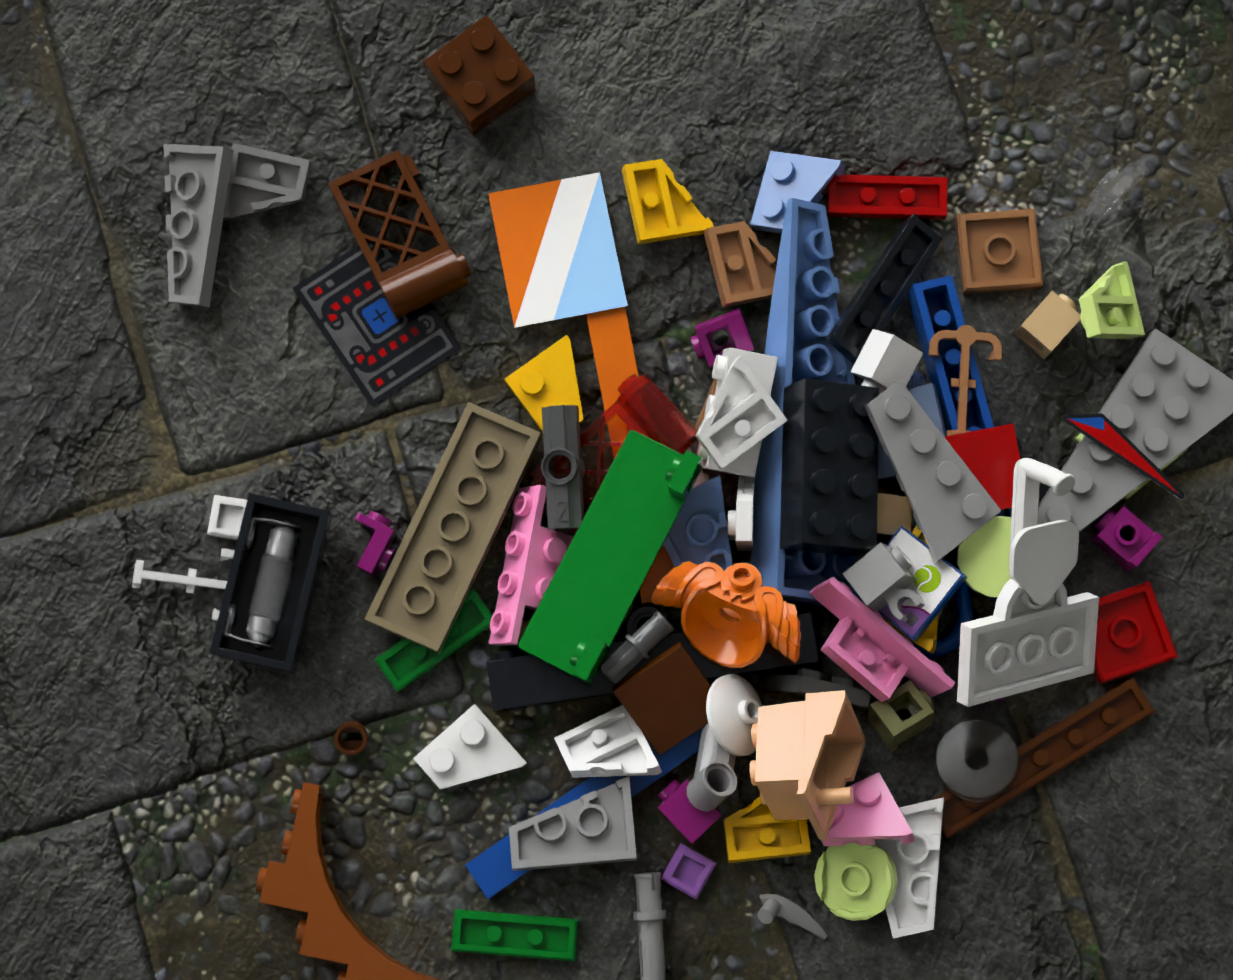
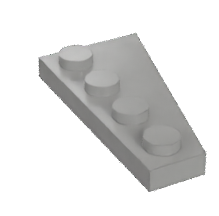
M163 144L164 158L169 159L170 175L164 176L165 192L170 194L171 214L166 215V231H169L172 235V248L167 252L169 302L179 305L210 307L234 150L220 146Z
M900 379L864 406L884 452L889 456L896 471V478L901 490L905 492L912 507L913 517L919 530H922L928 543V550L933 562H938L1001 512L998 505Z

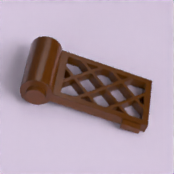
M399 150L328 183L395 319H399L468 286L466 277L472 275L463 254L460 253L455 256L419 190L414 179L420 177V173L410 154L402 157ZM396 164L402 174L397 188L378 183L381 171ZM353 184L367 187L361 205L346 201L340 190ZM405 184H407L410 192L403 190ZM374 190L394 196L388 213L368 207ZM400 198L417 203L419 208L414 221L394 215ZM350 210L358 212L356 220ZM364 215L385 220L378 238L361 232L360 226ZM422 217H424V219H425V221L427 222L428 225H424V224H421V223H420L421 220H422ZM391 223L411 228L405 246L385 241ZM417 231L433 235L438 244L437 247L427 252L411 249ZM367 243L375 245L373 253ZM381 248L401 253L397 266L384 272L381 271L377 263ZM408 256L414 257L406 261Z

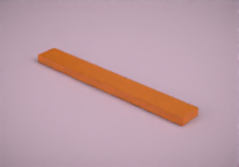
M625 307L586 314L613 459H615L630 430H634L651 439ZM664 545L660 549L639 590L642 605L652 604L651 599L656 586L659 585L665 575H668L675 568Z

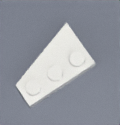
M944 797L899 807L913 833L914 842L901 844L900 839H876V842L888 851L896 865L898 884L895 896L886 908L893 938L934 930Z

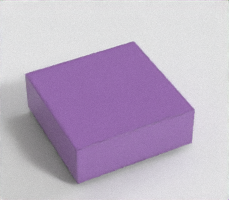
M680 843L660 879L697 900L717 863Z

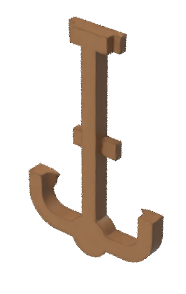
M963 325L957 331H939L934 334L929 342L928 356L930 357L940 356L938 343L941 340H955L961 346L959 379L951 378V387H959L957 430H947L946 436L971 432L966 431L968 388L975 389L976 380L968 379L970 346L974 342H986L992 347V352L988 359L991 361H1001L1002 345L995 335L976 332L972 326Z

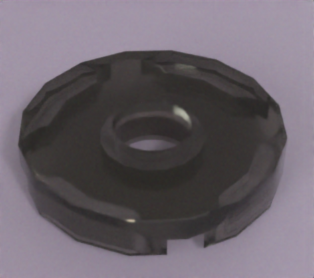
M972 720L959 723L947 731L938 744L936 766L939 777L949 792L963 800L974 802L988 801L990 798L996 797L998 794L1001 795L1009 790L1017 777L1019 756L1015 742L1003 728L992 722ZM975 752L983 753L989 758L987 766L980 770L969 768L965 761L970 754Z

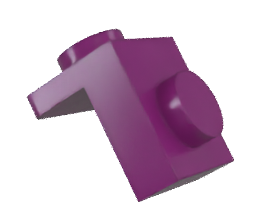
M370 511L368 516L358 512L355 521L359 525L373 531L374 534L357 567L361 571L376 577L379 570L385 572L393 560L396 550L391 547L397 537V533L389 528L392 521L374 511Z

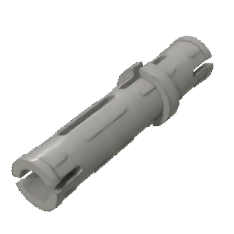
M661 872L635 873L637 910L633 911V919L638 920L641 980H666L663 919H666V910L662 909Z

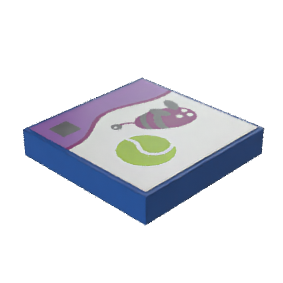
M901 526L886 546L892 549L898 546L912 562L913 566L908 570L915 577L916 581L906 589L918 593L923 598L925 606L919 608L911 599L905 600L902 604V611L908 618L905 622L893 616L889 604L885 605L878 612L909 638L917 642L967 576L944 558L938 562H933L928 550L929 546L905 527ZM852 588V591L858 595L854 588Z

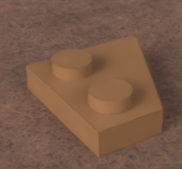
M746 222L707 228L704 231V237L722 308L771 299L777 266L774 263L776 258L766 247L759 244L756 234Z

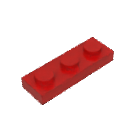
M842 174L840 177L835 175L827 185V217L905 219L912 214H915L919 219L945 220L947 217V177Z

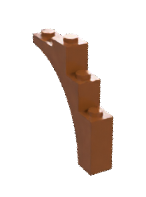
M303 782L302 790L295 789L291 802L290 813L296 814L293 830H286L282 842L281 854L287 855L286 862L269 861L267 868L261 867L259 871L256 892L261 893L260 903L308 912L307 920L300 919L296 932L295 943L301 944L299 954L348 964L347 971L340 970L337 980H440L418 973L391 958L366 937L348 914L331 882L323 852L321 811L324 786Z

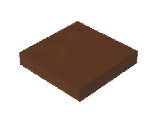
M678 642L612 687L613 693L659 755L708 723L706 700L711 683L681 642Z

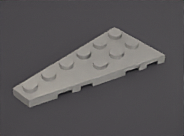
M1155 328L1148 335L1098 414H1104L1148 459L1161 469L1233 413V380ZM1083 435L1061 469L1063 473L1074 476L1075 484L1066 495L1057 496L1054 494L1053 488L1049 487L1038 504L1037 525L1057 520H1067L1074 523L1078 532H1080L1148 478Z

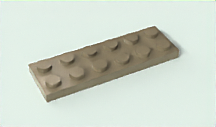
M470 402L467 403L366 614L365 620L368 623L438 654L441 653L542 439L541 432Z

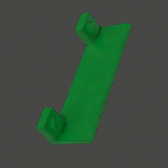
M634 430L628 432L518 644L520 649L591 685L703 468L702 457L688 450L683 455Z

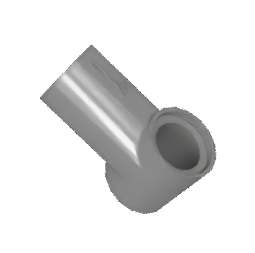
M709 724L702 728L694 778L687 786L689 802L695 808L707 812L714 810L737 787V776L734 772L736 756L728 753L719 745L712 734ZM708 782L714 786L715 790L709 786Z

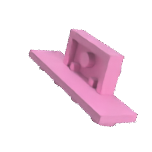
M544 485L519 488L518 494L514 499L511 531L505 543L506 557L503 572L499 577L497 585L499 593L496 609L490 621V645H518L524 609L536 611L572 542L573 536L540 526L546 498V486Z
M831 577L813 587L809 594L839 619V622L820 650L880 702L890 699L903 676L911 680L920 690L923 689L930 698L952 689L955 681L944 673L943 668L938 663L929 660L916 649L908 637L899 634L886 623L878 611L864 604L853 594L852 589L848 585Z

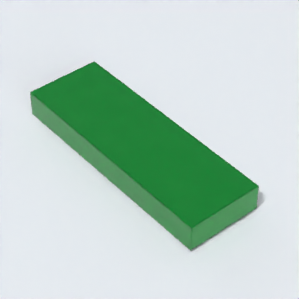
M473 588L470 590L440 654L403 638L374 660L397 693H399L489 629L492 614Z
M455 909L451 951L575 961L578 919Z

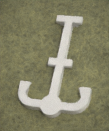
M222 548L221 561L233 559L235 550ZM136 560L132 588H140L141 580L147 579L186 584L185 593L194 594L195 586L225 589L227 581L196 577L197 569L189 568L188 576L143 570L144 561ZM216 608L213 610L212 620L218 621L220 611Z

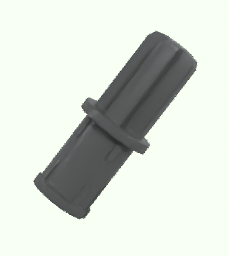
M656 611L632 636L629 634L625 636L627 641L601 664L600 669L611 682L618 683L643 658L647 661L650 658L648 653L675 629L664 616Z

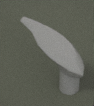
M776 894L759 895L763 906L758 911L757 917L762 923H771L777 915L790 924L812 932L822 940H825L828 936L806 910L790 899Z

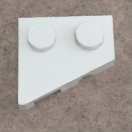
M623 705L554 738L573 778L642 776L662 773L643 732Z

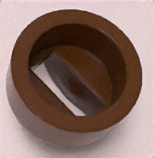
M357 721L342 723L334 735L336 748L345 755L360 753L368 741L366 728ZM361 732L362 738L342 740V733Z

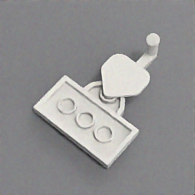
M1031 458L1018 460L1014 467L1009 574L1011 579L1002 588L996 600L992 616L961 623L957 702L967 707L1094 673L1099 597L1089 592L1067 597V590L1063 585V581L1077 563L1078 529L1074 523L1067 520H1057L1037 525L1040 483L1053 488L1055 495L1064 496L1073 488L1075 478L1071 474H1065L1052 466Z

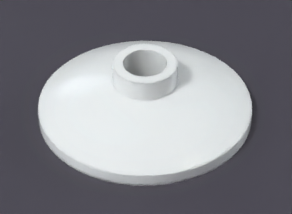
M735 674L721 676L712 683L707 695L706 713L712 734L719 745L732 755L746 756L756 751L752 743L751 728L753 723H758V707H762V703L752 685L741 676Z

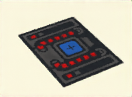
M380 231L374 234L372 237L378 238ZM367 243L373 253L375 245ZM359 245L293 287L294 292L372 407L461 349L431 303L399 319H395ZM381 248L377 263L381 271L384 272L397 266L400 257L395 251Z

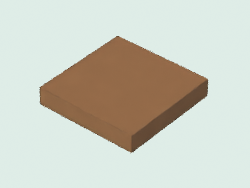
M1035 208L956 214L955 227L962 294L1040 289L1043 286Z

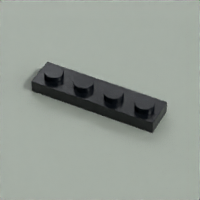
M915 214L907 216L825 340L855 364L872 329L884 330L937 249L942 238Z

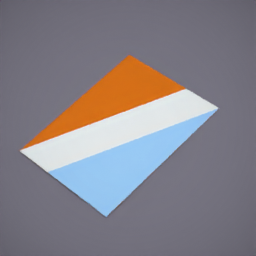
M600 172L488 193L514 328L628 306Z

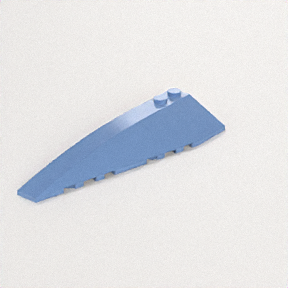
M793 197L788 199L765 346V355L778 357L771 398L782 413L784 388L805 378L856 385L854 374L850 372L853 368L852 362L825 340L840 318L836 301V294L840 293L838 278L834 277L831 271L830 258L834 254L826 207L822 204ZM782 424L763 438L754 480V524L751 565L755 566L761 573L763 586L777 589L781 592L783 601H786V603L823 606L809 594L813 587L834 577L852 589L853 587L844 577L843 573L857 562L858 555L845 556L780 549ZM853 592V594L864 603V601Z

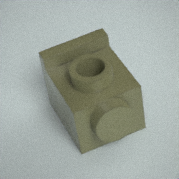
M909 680L896 688L890 699L883 702L876 700L870 704L867 721L890 752L898 748L899 744L932 725L935 707L930 696L923 689L918 691L912 681ZM903 714L909 718L902 722L898 715Z

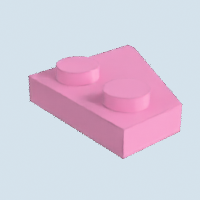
M879 772L848 786L853 789V804L838 805L827 839H820L824 846H844L848 843L876 845V839H900L901 844H910L915 841L909 825Z

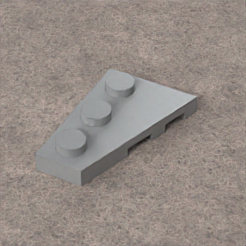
M629 776L598 791L594 790L581 796V798L561 807L550 809L509 827L512 871L637 860Z

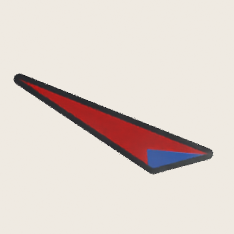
M1071 414L1062 416L1063 422L1179 499L1184 498V493L1104 414Z

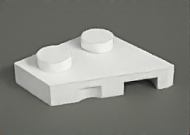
M739 356L733 361L695 436L717 467L723 469L788 420L744 358Z
M739 476L736 510H728L729 540H736L737 551H751L753 548L754 477Z
M476 704L471 706L413 758L439 789L522 768L527 764Z

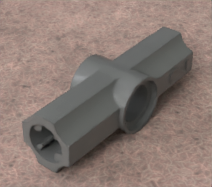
M577 405L543 407L544 458L541 470L546 479L548 529H577L584 519L582 478L585 474V464L581 458L579 408ZM568 457L572 465L571 472L567 477L561 479L556 474L555 466L559 459Z

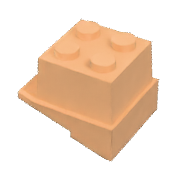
M845 690L806 693L805 701L758 707V723H753L751 728L752 743L756 749V760L750 762V779L752 785L757 786L760 790L762 804L768 806L775 820L809 819L819 839H827L838 805L853 804L852 787H845L848 781H854L865 748L866 738Z

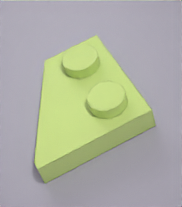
M1124 261L1113 265L1079 298L1081 308L1080 319L1083 328L1086 330L1087 338L1134 339L1145 335L1128 262Z

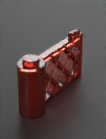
M636 374L628 377L617 389L620 393L617 401L580 435L581 448L583 446H598L597 470H585V474L597 475L596 494L603 482V475H606L609 471L603 470L604 447H621L623 442H605V425L616 415L627 425L626 436L630 430H634L681 454L697 440L695 435L698 430L647 374L639 378ZM598 433V441H589ZM562 457L557 461L555 466L556 473L570 474L572 468L570 460L569 469H560L569 460L568 457ZM542 461L530 472L534 477L529 483L530 486L543 485L546 482L541 470ZM583 498L584 503H592L594 498ZM577 528V529H570V531H571L574 535L576 534V532H577V530H578V528Z

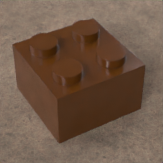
M487 15L423 60L427 77L473 136L536 91L533 73Z

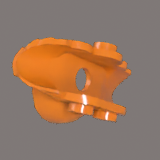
M687 561L673 568L668 575H665L653 592L651 599L653 604L682 609L681 624L688 640L700 654L716 664L731 668H743L750 665L761 656L767 642L772 644L774 649L779 650L785 658L788 657L794 664L800 657L801 631L795 605L783 601L781 592L774 587L763 586L761 573L751 564L736 563L723 571L716 563L704 562L697 565Z

